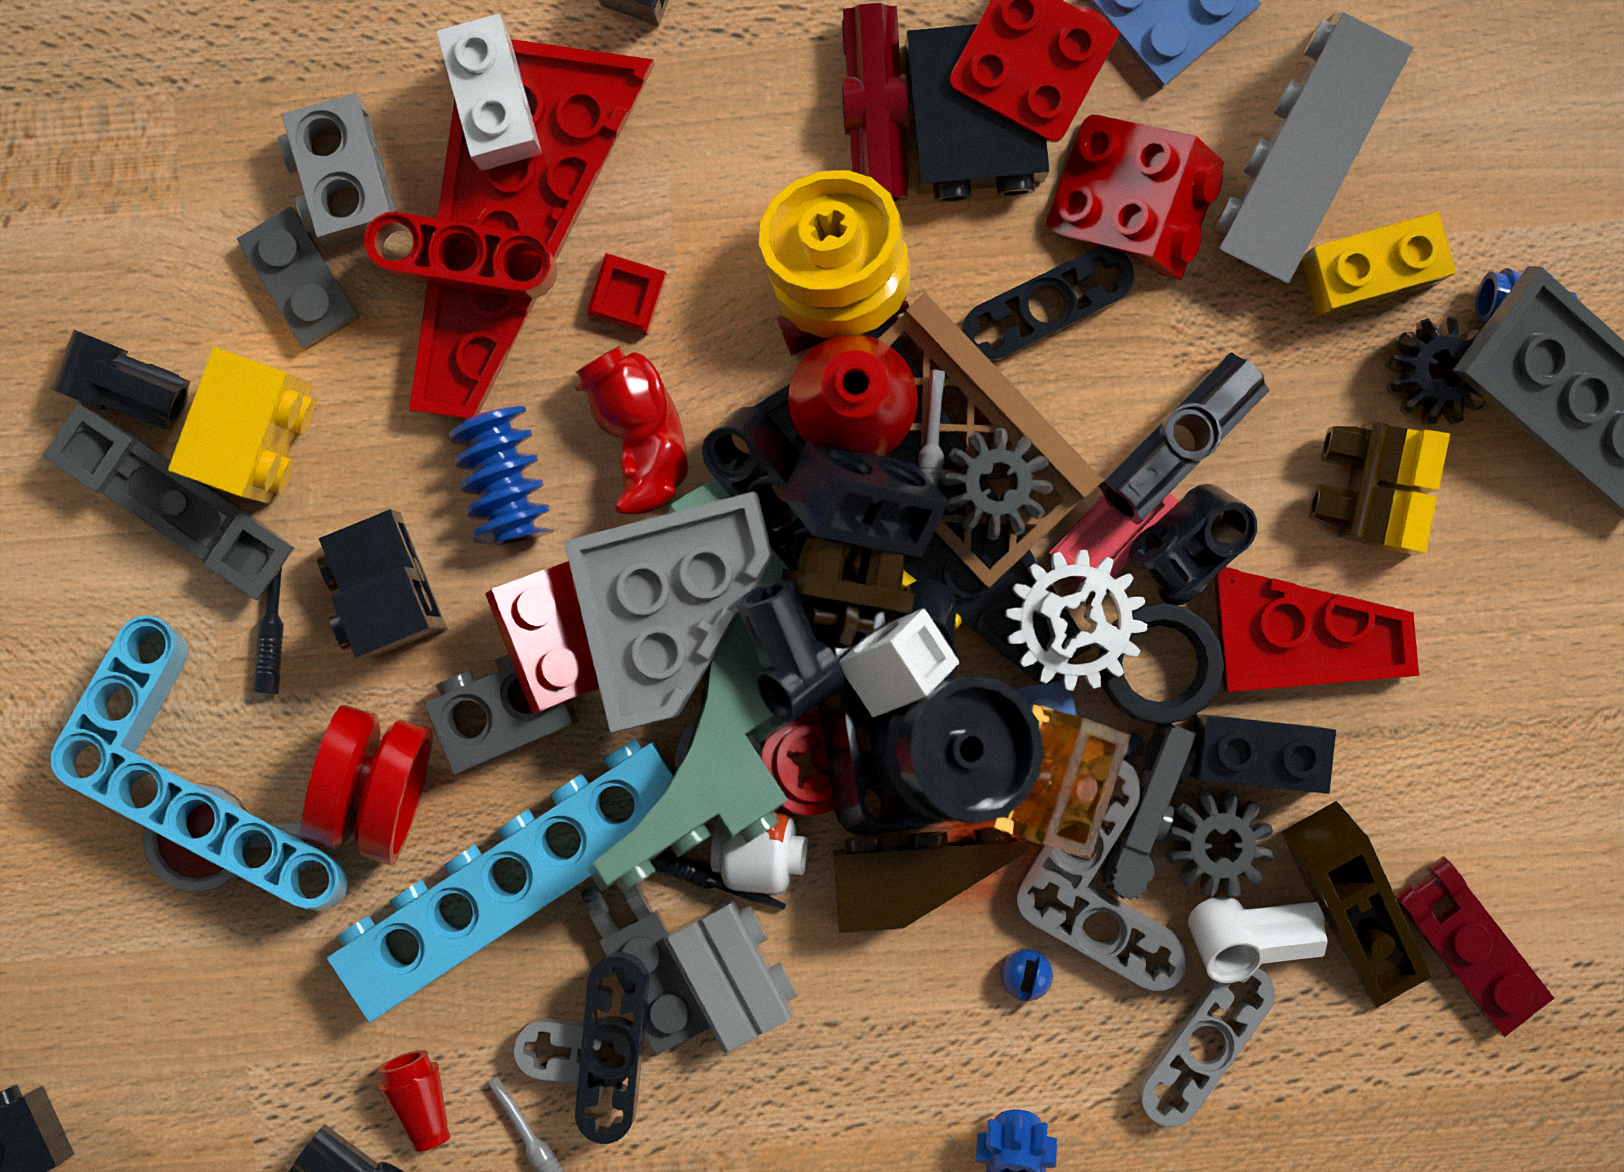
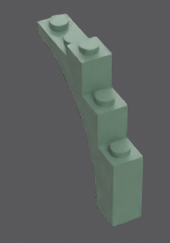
M713 478L672 503L667 514L731 497L719 482ZM772 547L773 558L756 587L781 580L783 568L789 569ZM796 591L804 608L809 599L806 594ZM740 614L704 672L700 710L686 754L666 791L631 833L596 859L588 868V872L601 892L617 883L622 893L637 885L656 871L650 860L671 847L677 857L688 852L711 836L705 827L709 822L712 823L724 843L741 834L746 843H749L779 823L773 812L779 809L788 799L747 737L752 734L757 743H760L789 723L783 722L773 715L759 694L756 676L763 668Z

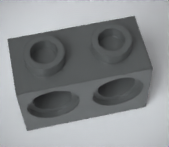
M506 654L494 660L499 670L498 672L475 681L471 670L447 679L436 685L440 696L424 704L452 771L456 774L578 723L579 720L571 701H565L535 714L520 709L513 696L514 687L519 679L509 654ZM468 700L478 703L486 713V726L477 737H469L461 733L455 722V714L458 707Z

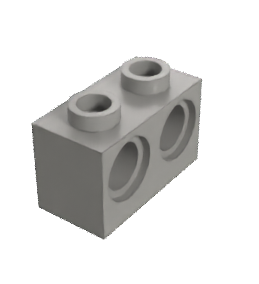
M356 93L282 114L287 134L278 136L279 147L288 171L290 173L298 171L304 195L297 196L295 199L302 225L307 234L315 232L318 239L328 247L364 237L368 224L376 216L385 212H397L367 106ZM328 128L339 129L342 139L338 149L328 156L315 155L313 143L316 136ZM347 188L358 190L359 204L356 210L347 217H333L330 205L335 194Z

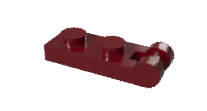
M1442 856L1427 868L1430 874L1414 887L1406 884L1395 893V897L1401 910L1499 1035L1506 1037L1555 998L1470 890L1459 871L1446 857ZM1444 895H1447L1454 904V907L1437 920L1429 907Z

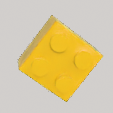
M213 346L168 470L238 496L270 504L274 493L281 495L284 492L291 477L294 460L287 456L295 434L303 435L311 422L315 409V399L309 397L313 385L285 371Z

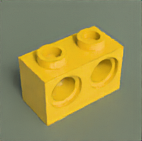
M1439 211L1316 245L1307 251L1301 259L1317 318L1436 285L1457 273Z

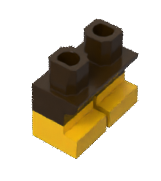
M1372 421L1360 427L1333 426L1328 428L1322 449V461L1352 467L1348 489L1322 484L1317 485L1312 498L1309 518L1328 527L1339 529V538L1410 556L1426 554L1437 502V496L1427 495L1426 493L1439 490L1450 433L1426 429L1418 431L1389 426L1386 423ZM1378 485L1388 486V487L1397 488V489H1402V490H1407V491H1412V492L1398 491V490H1394V489L1379 487Z

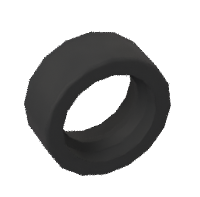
M1158 603L1132 610L1133 620H1139L1148 624L1147 628L1155 626L1174 628L1189 639L1195 649L1198 662L1195 679L1186 692L1175 699L1161 702L1145 699L1133 691L1125 679L1124 673L1120 677H1115L1105 668L1099 671L1101 686L1114 706L1133 719L1160 725L1186 721L1205 709L1220 687L1224 668L1220 641L1207 621L1188 608ZM1118 619L1112 624L1113 626L1118 627ZM1131 633L1129 641L1138 633ZM1100 648L1099 656L1105 652L1104 649ZM1121 654V655L1117 658V660L1119 661V663H1120L1121 666H1122V669H1123L1122 662H1123L1124 654Z

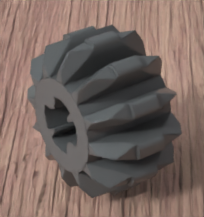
M997 428L992 438V450H988L983 437L978 432L968 437L969 446L976 457L975 459L961 450L953 449L948 458L955 466L965 471V474L946 473L941 476L940 482L942 486L947 488H962L963 494L948 500L949 502L946 507L948 512L957 511L966 504L972 509L963 520L961 528L966 532H970L977 525L981 516L986 517L985 533L986 538L989 540L998 538L1000 518L1002 517L1005 518L1008 528L1013 535L1018 536L1025 531L1024 522L1017 509L1019 508L1029 517L1040 519L1045 510L1039 503L1028 496L1029 494L1047 495L1052 492L1053 488L1051 482L1031 479V474L1041 471L1048 465L1047 458L1039 456L1026 464L1021 457L1030 448L1032 440L1027 436H1023L1016 443L1012 452L1006 450L1008 436L1007 430L1004 428ZM993 467L1006 471L1002 477L1004 480L1011 477L1013 481V490L1005 491L999 501L987 498L986 496L990 489L982 492L979 485V479L987 478L991 474Z
M1224 790L1218 807H1216L1215 800L1209 791H1199L1197 793V802L1200 813L1197 814L1184 803H1180L1175 808L1178 815L1188 823L1185 829L1173 825L1170 826L1166 836L1173 840L1182 841L1183 846L1170 849L1165 853V859L1170 864H1180L1189 861L1180 871L1177 879L1183 885L1189 886L1201 876L1200 893L1208 898L1214 896L1217 892L1220 878L1223 888L1229 896H1239L1241 887L1237 875L1242 874L1245 879L1258 884L1262 880V876L1259 871L1250 865L1253 859L1257 858L1264 862L1273 860V851L1256 846L1257 840L1267 838L1273 834L1272 826L1268 823H1257L1249 826L1258 815L1260 806L1253 801H1249L1236 811L1238 798L1235 791ZM1212 830L1221 834H1225L1228 831L1231 832L1232 838L1225 839V842L1231 844L1232 848L1224 857L1215 852L1209 856L1206 855L1205 849L1212 848V845L1205 842V839Z

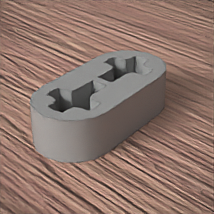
M550 1017L537 1018L529 1022L518 1034L514 1044V1059L519 1069L527 1076L536 1079L578 1085L579 1053L582 1045L584 1022ZM607 1030L597 1035L595 1051L600 1049L604 1040H610L614 1042L615 1053L624 1055L625 1061L629 1058L630 1044L622 1033L615 1030ZM541 1032H548L551 1034V1044L571 1048V1055L553 1054L548 1063L543 1065L537 1063L536 1052L527 1050V1042H535ZM591 1073L592 1082L605 1080L604 1088L614 1087L617 1082L622 1083L627 1078L607 1080Z

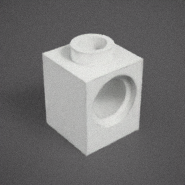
M925 608L874 629L872 634H867L839 661L844 675L872 717L927 697L960 663Z

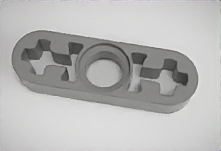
M1258 968L1251 975L1256 978L1252 986L1254 992L1259 995L1256 1002L1250 1005L1242 1001L1230 1015L1234 1020L1241 1022V1025L1235 1032L1220 1017L1208 1013L1214 1003L1225 1012L1235 997L1232 991L1228 989L1230 983H1220L1212 980L1142 1077L1138 1088L1140 1104L1154 1122L1166 1127H1176L1188 1122L1272 1008L1275 998L1274 985L1270 977L1263 970ZM1251 976L1241 980L1240 982L1245 983L1247 980H1249ZM1202 1026H1213L1219 1029L1224 1040L1221 1053L1210 1061H1200L1193 1058L1188 1047L1191 1034ZM1179 1055L1189 1068L1204 1076L1196 1084L1187 1074L1178 1088V1092L1184 1098L1183 1103L1178 1108L1167 1104L1162 1110H1159L1156 1107L1160 1099L1154 1093V1089L1160 1082L1168 1087L1174 1084L1182 1071L1177 1066L1172 1065L1171 1062Z

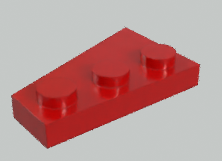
M1225 567L1214 577L1219 641L1224 661L1222 672L1224 692L1419 676L1414 612L1308 588L1275 578L1246 573L1229 567Z

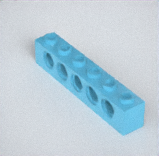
M634 738L603 759L610 770L590 784L583 774H580L550 794L556 806L537 819L527 809L497 829L503 841L483 855L475 844L443 865L449 877L430 890L423 880H420L390 900L396 912L379 924L375 925L368 915L337 935L336 937L342 948L327 957V959L368 1022H372L590 877L591 875L588 872L590 865L638 826L661 799L676 773L656 741L641 748L636 738ZM620 786L631 793L635 807L629 819L614 821L603 813L600 806V798L606 788ZM567 822L578 830L581 844L576 854L561 856L550 848L547 835L553 823ZM510 857L522 863L527 873V880L523 889L508 891L497 883L494 871L499 859ZM447 894H461L469 900L473 909V916L469 925L455 926L444 918L442 902ZM404 929L416 937L419 944V952L414 961H401L391 953L389 937L393 930Z

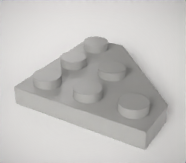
M751 492L564 541L610 733L675 718L681 713L740 614L737 606L742 601L741 596L756 587L773 558L757 493Z

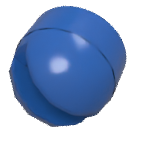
M1020 948L1011 952L1005 958L1001 967V979L1008 993L1014 998L1022 1001H1033L1044 996L1050 989L1053 971L1049 961L1041 952L1032 948ZM1027 960L1037 962L1030 992L1020 990Z

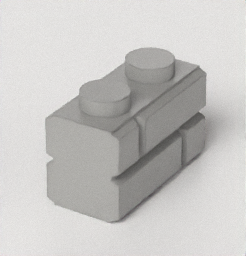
M734 898L729 899L671 930L664 937V942L724 1054L793 1017V1008L789 1001L796 998L798 993L781 962L771 967L758 945L768 940V937L751 906L740 910Z

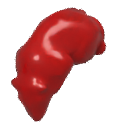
M617 346L576 370L575 372L581 383L574 386L576 391L588 393V402L592 414L600 428L606 433L623 440L620 468L623 473L624 491L615 505L616 511L619 514L626 515L650 513L666 505L674 496L675 489L686 478L689 468L686 442L677 409L653 363L640 353L633 352L625 356L620 346Z

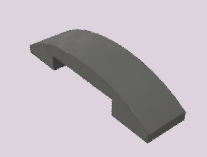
M78 403L42 456L94 492L104 494L204 562L203 565L255 600H259L295 548L207 484L169 471L168 468L171 460L82 404Z

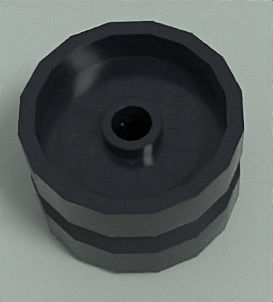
M961 676L957 678H944L927 697L883 713L876 726L873 756L878 779L892 801L914 817L942 822L958 821L980 824L1007 816L1027 799L1040 775L1044 747L1038 719L1022 695L1000 680L980 676Z

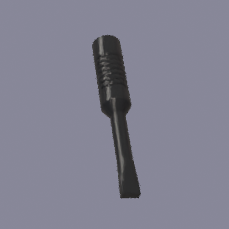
M282 567L267 588L266 613L258 622L257 660L255 661L253 692L279 694L281 670L279 666H281L284 623L278 615Z
M664 851L650 860L656 870L654 873H659L682 883L684 882L701 890L717 888L752 902L785 910L786 903L778 901L767 894L729 889L723 883L722 877L713 872L710 865L702 862H697L685 856L677 857L676 853L671 851Z

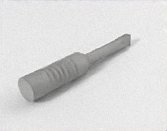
M933 369L929 372L926 444L918 453V468L941 492L942 485L940 482L943 474L944 454L938 443L945 371Z
M498 1076L490 1080L488 1084L526 1144V1158L532 1168L535 1169V1172H565L549 1144L535 1136Z

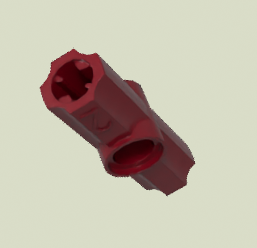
M882 3L859 4L852 8L843 9L842 20L843 53L846 63V78H842L845 135H850L852 172L874 179L891 194L894 202L907 200L909 181L904 132L909 131V109L906 74L901 75L897 6H889Z

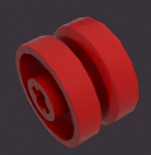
M340 705L327 727L313 765L302 812V840L335 850L349 839L355 829V843L359 857L388 865L396 863L411 830L425 784L432 750V728L398 720L387 729L380 741L381 730L376 713L348 705Z

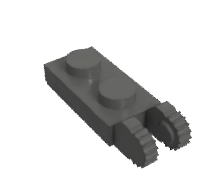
M1156 724L1137 772L1140 787V798L1137 807L1105 858L1106 865L1102 866L1103 872L1100 873L1103 876L1102 882L1107 884L1106 887L1112 889L1117 896L1120 895L1122 899L1128 898L1130 901L1132 898L1139 899L1138 896L1144 895V890L1148 889L1147 882H1151L1155 872L1149 856L1154 841L1160 843L1167 835L1174 815V808L1169 805L1177 783H1184L1195 765L1197 748L1192 746L1196 733L1173 724Z
M638 883L623 893L620 890L623 898L629 903L638 919L620 929H617L604 896L598 892L596 887L592 886L582 891L581 895L596 929L602 936L599 942L606 956L615 952L632 954L643 962L648 971L649 992L645 1035L655 1055L709 1029L710 1026L663 940L668 934V930L658 910L653 912L640 884ZM616 967L614 972L624 993L629 989H636L635 982L625 979L624 968Z

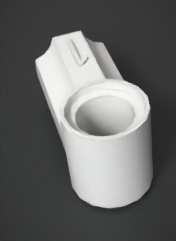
M1218 896L1200 903L1188 918L1190 932L1206 971L1212 980L1220 983L1241 981L1251 976L1263 963L1323 957L1325 955L1327 946L1325 917L1318 902L1243 909L1238 900L1231 897Z

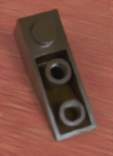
M1011 827L973 829V840L948 842L947 831L909 834L910 845L885 847L883 836L846 838V849L833 850L839 933L903 929L1028 851L1027 841L1023 837H1012Z

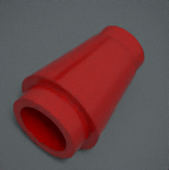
M416 1050L399 1055L381 1065L378 1071L382 1081L378 1084L377 1088L406 1136L412 1142L414 1150L416 1152L427 1151L447 1142L451 1135L447 1127L448 1121L439 1064L430 1061L426 1050Z

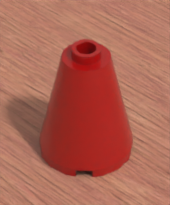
M864 335L837 336L820 343L809 351L798 364L793 374L788 396L790 416L797 432L805 443L807 440H813L879 456L890 453L908 434L915 419L918 402L914 376L906 361L886 343ZM848 381H857L864 384L868 389L861 395L853 396L844 390L842 384Z

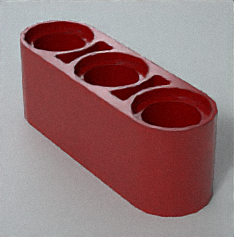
M385 212L376 216L368 224L364 234V248L368 257L386 274L398 279L514 298L536 299L545 295L553 287L557 277V263L551 251L541 239L527 232L403 212ZM397 231L410 232L413 236L411 252L405 258L398 261L385 259L383 254L385 240ZM460 241L475 243L477 246V258L470 268L464 271L448 269L446 256L454 244ZM523 251L538 253L542 258V266L535 278L523 282L511 278L509 266L517 254Z

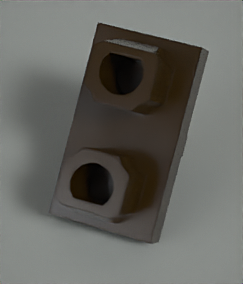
M807 536L799 557L797 571L783 568L781 580L792 581L798 593L831 599L828 607L812 605L808 612V621L811 625L824 627V637L829 647L845 649L851 644L855 633L872 634L875 627V618L873 615L859 613V604L907 613L912 612L915 594L901 591L904 574V555L863 547L857 582L843 580L841 577L848 544Z

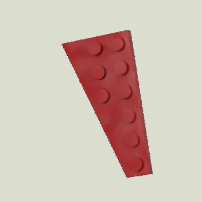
M511 39L542 154L480 171L470 156L454 99L437 218L527 232L541 239L547 245L556 261L655 64L653 59ZM460 241L454 244L446 256L448 269L464 271L470 268L477 258L476 244L470 241ZM523 251L517 254L509 266L511 278L519 282L535 278L542 266L541 256L533 251ZM427 283L409 410L416 413L467 419L478 415L537 298L521 299Z

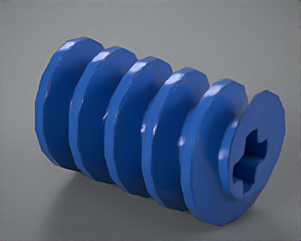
M525 406L506 407L465 419L464 423L449 432L451 443L470 446L455 457L456 467L463 470L476 471L461 482L462 492L482 496L466 508L468 517L487 520V523L472 532L473 542L500 546L536 539L554 532V529L535 527L533 522L550 511L548 504L534 503L528 500V495L544 486L543 480L526 478L522 474L523 470L538 461L537 455L518 453L516 446L532 437L531 430L512 428L510 423L526 412Z

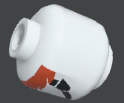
M774 811L773 813L779 820V823L749 843L745 842L741 834L724 843L716 829H714L711 846L712 871L721 873L723 883L729 889L735 891L772 895L783 893L790 884L793 874H804L808 852L807 837L796 835V826L790 815L785 812Z

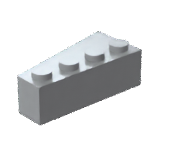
M1345 12L1333 14L1329 22L1324 19L1320 21L1304 52V55L1310 57V60L1299 82L1292 78L1290 79L1274 109L1273 114L1281 118L1270 140L1268 141L1260 137L1246 162L1243 172L1250 175L1251 178L1240 200L1230 195L1214 224L1213 230L1222 234L1217 243L1220 250L1289 284L1414 48L1413 46Z

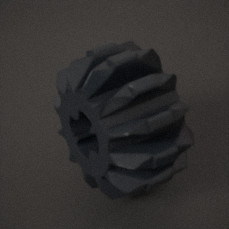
M1453 317L1444 319L1439 329L1427 318L1416 324V336L1407 332L1398 335L1395 343L1404 355H1391L1385 359L1384 366L1389 370L1401 373V378L1386 385V391L1389 394H1396L1405 390L1409 396L1402 402L1400 411L1404 415H1408L1422 405V421L1424 425L1428 426L1437 424L1442 413L1450 424H1456L1464 420V406L1476 411L1481 409L1486 403L1476 390L1453 371L1479 335L1480 330L1472 328L1458 338L1459 325L1457 319ZM1447 363L1451 370V376L1432 380L1429 374V367L1435 364L1444 365Z

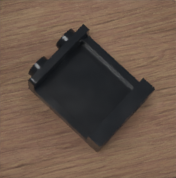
M978 24L908 30L906 32L905 56L907 70H909L919 168V194L933 193L935 202L963 201L972 198L971 190L996 187L997 195L1002 197L1030 194L1035 192V184L1045 182L1050 172L1046 140L958 94L950 86L951 73Z

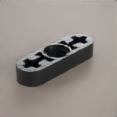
M1103 247L1094 248L976 306L966 316L961 331L992 363L1000 361L1121 301L1133 284L1134 269L1132 263L1123 252ZM1100 261L1105 269L1115 266L1120 275L1112 283L1114 292L1107 293L1102 285L1096 286L1081 295L1082 300L1088 306L1078 309L1075 291L1062 276L1072 273L1074 284L1077 285L1089 279L1095 272L1093 262ZM1049 287L1057 290L1062 295L1065 302V310L1060 319L1046 323L1037 320L1032 315L1029 309V298L1035 290ZM1015 300L1017 302L1019 318L1032 334L1021 337L1018 324L1001 335L1000 348L993 349L988 341L977 344L973 335L980 329L979 319L987 316L992 324H997L1010 318L1013 312L1005 304Z
M625 952L611 953L602 958L592 969L587 983L575 1120L580 1132L587 1139L598 1144H610L623 1138L632 1126L637 1114L649 992V974L639 958ZM616 967L624 968L625 979L635 982L636 989H629L623 995L620 1015L634 1013V1022L621 1016L597 1018V1009L608 1013L612 1008L613 990L609 986L602 985V978L610 977ZM615 1030L622 1033L628 1039L630 1055L625 1062L618 1065H610L600 1060L595 1052V1039L601 1032ZM591 1073L607 1080L622 1077L628 1078V1085L617 1082L613 1087L612 1107L616 1110H622L623 1116L615 1117L610 1127L601 1126L600 1115L590 1113L589 1107L597 1106L602 1099L605 1080L592 1082Z

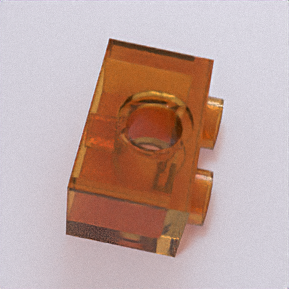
M1034 704L1032 711L1038 719L1044 747L1040 775L1027 799L1007 816L997 819L994 828L1091 860L1131 735L1082 717Z

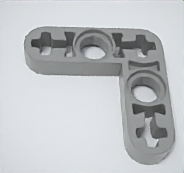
M1116 757L1102 758L1093 762L1085 771L1023 873L1018 885L1017 905L1022 916L1034 926L1145 989L1165 991L1174 987L1182 979L1186 969L1185 947L1180 937L1167 927L1090 884L1136 809L1140 798L1139 777L1135 769L1126 761ZM1116 775L1123 779L1122 791L1127 796L1124 799L1118 796H1113L1109 799L1102 811V820L1112 822L1109 827H1106L1095 815L1091 814L1100 796V787L1095 782L1098 779L1103 782H1109ZM1080 804H1083L1090 813L1077 810ZM1072 827H1083L1094 834L1097 845L1090 855L1084 858H1074L1062 850L1060 846L1061 835ZM1049 882L1058 886L1057 898L1071 908L1074 906L1075 897L1083 898L1084 901L1076 908L1072 925L1069 926L1063 923L1066 920L1067 909L1061 905L1049 901L1043 908L1034 904L1036 893L1031 887L1035 886L1036 888L1044 889ZM1095 912H1106L1112 914L1117 919L1120 929L1113 939L1107 942H1097L1086 935L1083 929L1085 919ZM1135 928L1139 931L1136 934V945L1144 950L1155 953L1160 946L1167 948L1168 962L1171 966L1167 967L1159 964L1155 967L1154 971L1146 969V956L1132 946L1128 948L1127 957L1119 955L1127 946L1131 929Z

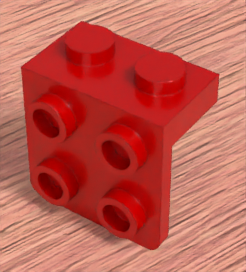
M991 0L951 73L950 86L958 94L1038 137L1055 143L1065 136L1121 31L1111 27L1110 22L1098 12L1084 6L1074 7L1063 0Z
M1096 114L1090 115L1082 122L1047 218V228L1058 237L1135 255L1159 275L1182 280L1188 262L1195 258L1200 248L1201 226L1209 204L1217 198L1223 183L1222 168L1225 162L1195 135Z

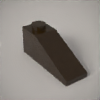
M1337 801L1281 831L1304 882L1314 900L1318 902L1329 927L1369 999L1376 1008L1432 978L1369 837Z

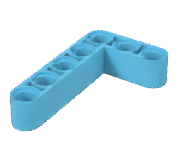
M147 615L138 616L128 621L117 634L53 747L51 768L55 776L65 785L294 906L312 911H325L338 905L345 896L348 887V877L342 863L333 856L135 753L181 673L188 652L183 636L160 618ZM152 634H163L166 642L163 655L153 663L142 664L139 658L141 643ZM130 689L134 703L132 710L121 720L111 721L107 711L109 699L120 690ZM96 745L101 754L99 768L93 775L87 778H80L75 767L77 756L86 747ZM145 775H153L158 785L156 798L150 805L144 808H137L131 799L132 787L139 778ZM208 804L215 815L213 828L207 835L201 838H193L187 829L189 814L194 808ZM256 834H265L272 843L270 859L263 866L251 869L243 858L245 843ZM321 863L329 873L328 888L319 897L308 899L300 889L299 880L301 873L306 867Z

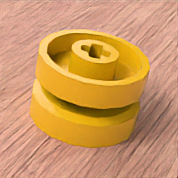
M818 171L791 182L772 198L760 220L758 244L782 314L796 327L822 338L860 335L878 328L899 310L910 289L911 263L908 249L904 242L900 214L891 194L871 177L852 171Z

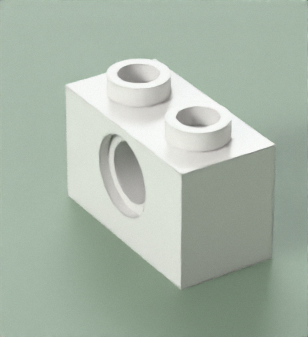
M500 13L437 30L470 156L480 171L541 155L542 151L510 34Z

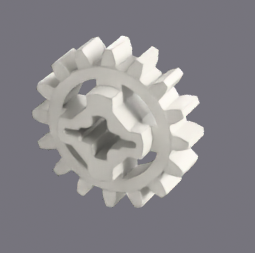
M1079 550L1074 559V564L1067 566L1061 552H1057L1051 555L1052 571L1047 573L1037 564H1033L1028 568L1029 574L1035 582L1031 587L1014 584L1012 592L1022 599L1023 602L1021 608L1005 610L1004 617L1019 621L1020 630L1013 632L1006 638L1009 644L1024 643L1028 649L1018 661L1022 667L1029 666L1036 661L1042 665L1038 681L1047 684L1057 672L1062 674L1064 690L1073 691L1078 676L1084 675L1090 688L1095 689L1100 687L1101 677L1099 671L1105 668L1115 677H1120L1124 673L1121 664L1117 660L1121 654L1138 657L1140 650L1129 641L1131 633L1147 631L1148 624L1139 620H1133L1132 610L1144 605L1145 600L1144 597L1128 598L1124 592L1134 579L1130 573L1116 579L1109 575L1113 559L1105 557L1094 568L1089 566L1088 551ZM1062 578H1084L1075 594L1059 597L1045 590L1053 582ZM1106 591L1116 606L1118 627L1106 622L1101 605ZM1089 595L1084 605L1086 610L1083 618L1091 623L1090 630L1088 632H1075L1071 638L1066 639L1061 647L1066 637L1064 632L1067 629V622L1059 617L1061 610L1076 609L1081 602H1085ZM1033 611L1046 620L1051 636L1046 645V650L1041 647L1035 636ZM1093 644L1105 650L1101 656L1093 661L1083 664H1067L1069 658L1072 657L1078 647Z

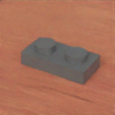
M293 207L286 208L236 238L302 348L309 349L360 318L310 233H306L300 216Z

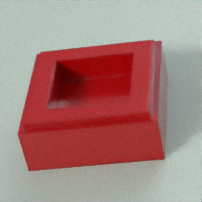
M605 253L588 306L587 315L649 334L667 277L666 271Z

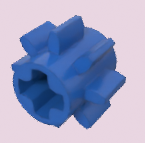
M1020 1109L1006 1110L999 1113L994 1120H988L987 1133H977L976 1162L986 1164V1172H1046V1168L1056 1167L1057 1138L1047 1136L1048 1124L1041 1122L1040 1118L1034 1113Z

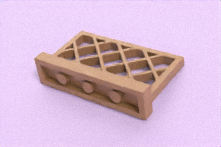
M924 293L906 310V313L878 338V340L891 346L905 334L923 353L922 378H914L916 387H922L921 423H913L909 432H921L920 451L926 444L931 361L938 370L945 371L947 379H944L943 388H956L967 399L966 425L940 424L939 432L966 433L965 453L973 458V452L969 446L968 437L975 432L979 434H994L997 428L1006 429L1007 442L1011 446V452L1016 443L1023 436H1027L1032 440V443L1022 456L1026 463L1039 456H1045L1048 460V465L1041 471L1031 474V479L1051 482L1053 484L1052 490L1062 500L1044 518L1021 517L1024 525H1035V527L1017 544L1016 536L1008 528V552L990 569L971 551V531L966 532L963 530L962 541L946 525V523H962L972 511L968 504L964 506V516L942 515L939 526L936 527L934 532L971 572L989 588L1081 500L1087 497L1103 479L939 306ZM848 381L843 383L842 386L845 390L849 385L864 384L857 381ZM974 408L990 425H974ZM942 470L943 474H965L963 470ZM992 471L984 479H1003L1002 477L1006 471ZM1008 477L1005 480H1010L1009 490H1013V481L1011 477ZM981 516L977 524H986L987 518ZM1004 517L1000 518L1001 525H1007Z

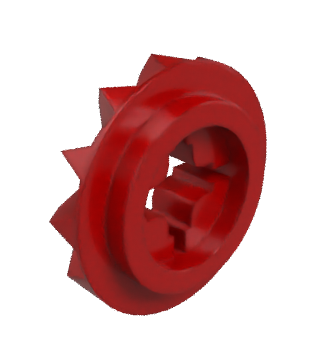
M805 713L774 735L762 741L760 745L763 748L761 760L788 799L782 805L784 812L810 817L827 813L834 809L821 718L817 714ZM809 747H812L811 752L813 754L810 763L818 768V772L824 775L804 777L801 783L798 784L800 780L797 778L799 767L792 763V759L787 757V755H802L809 750Z

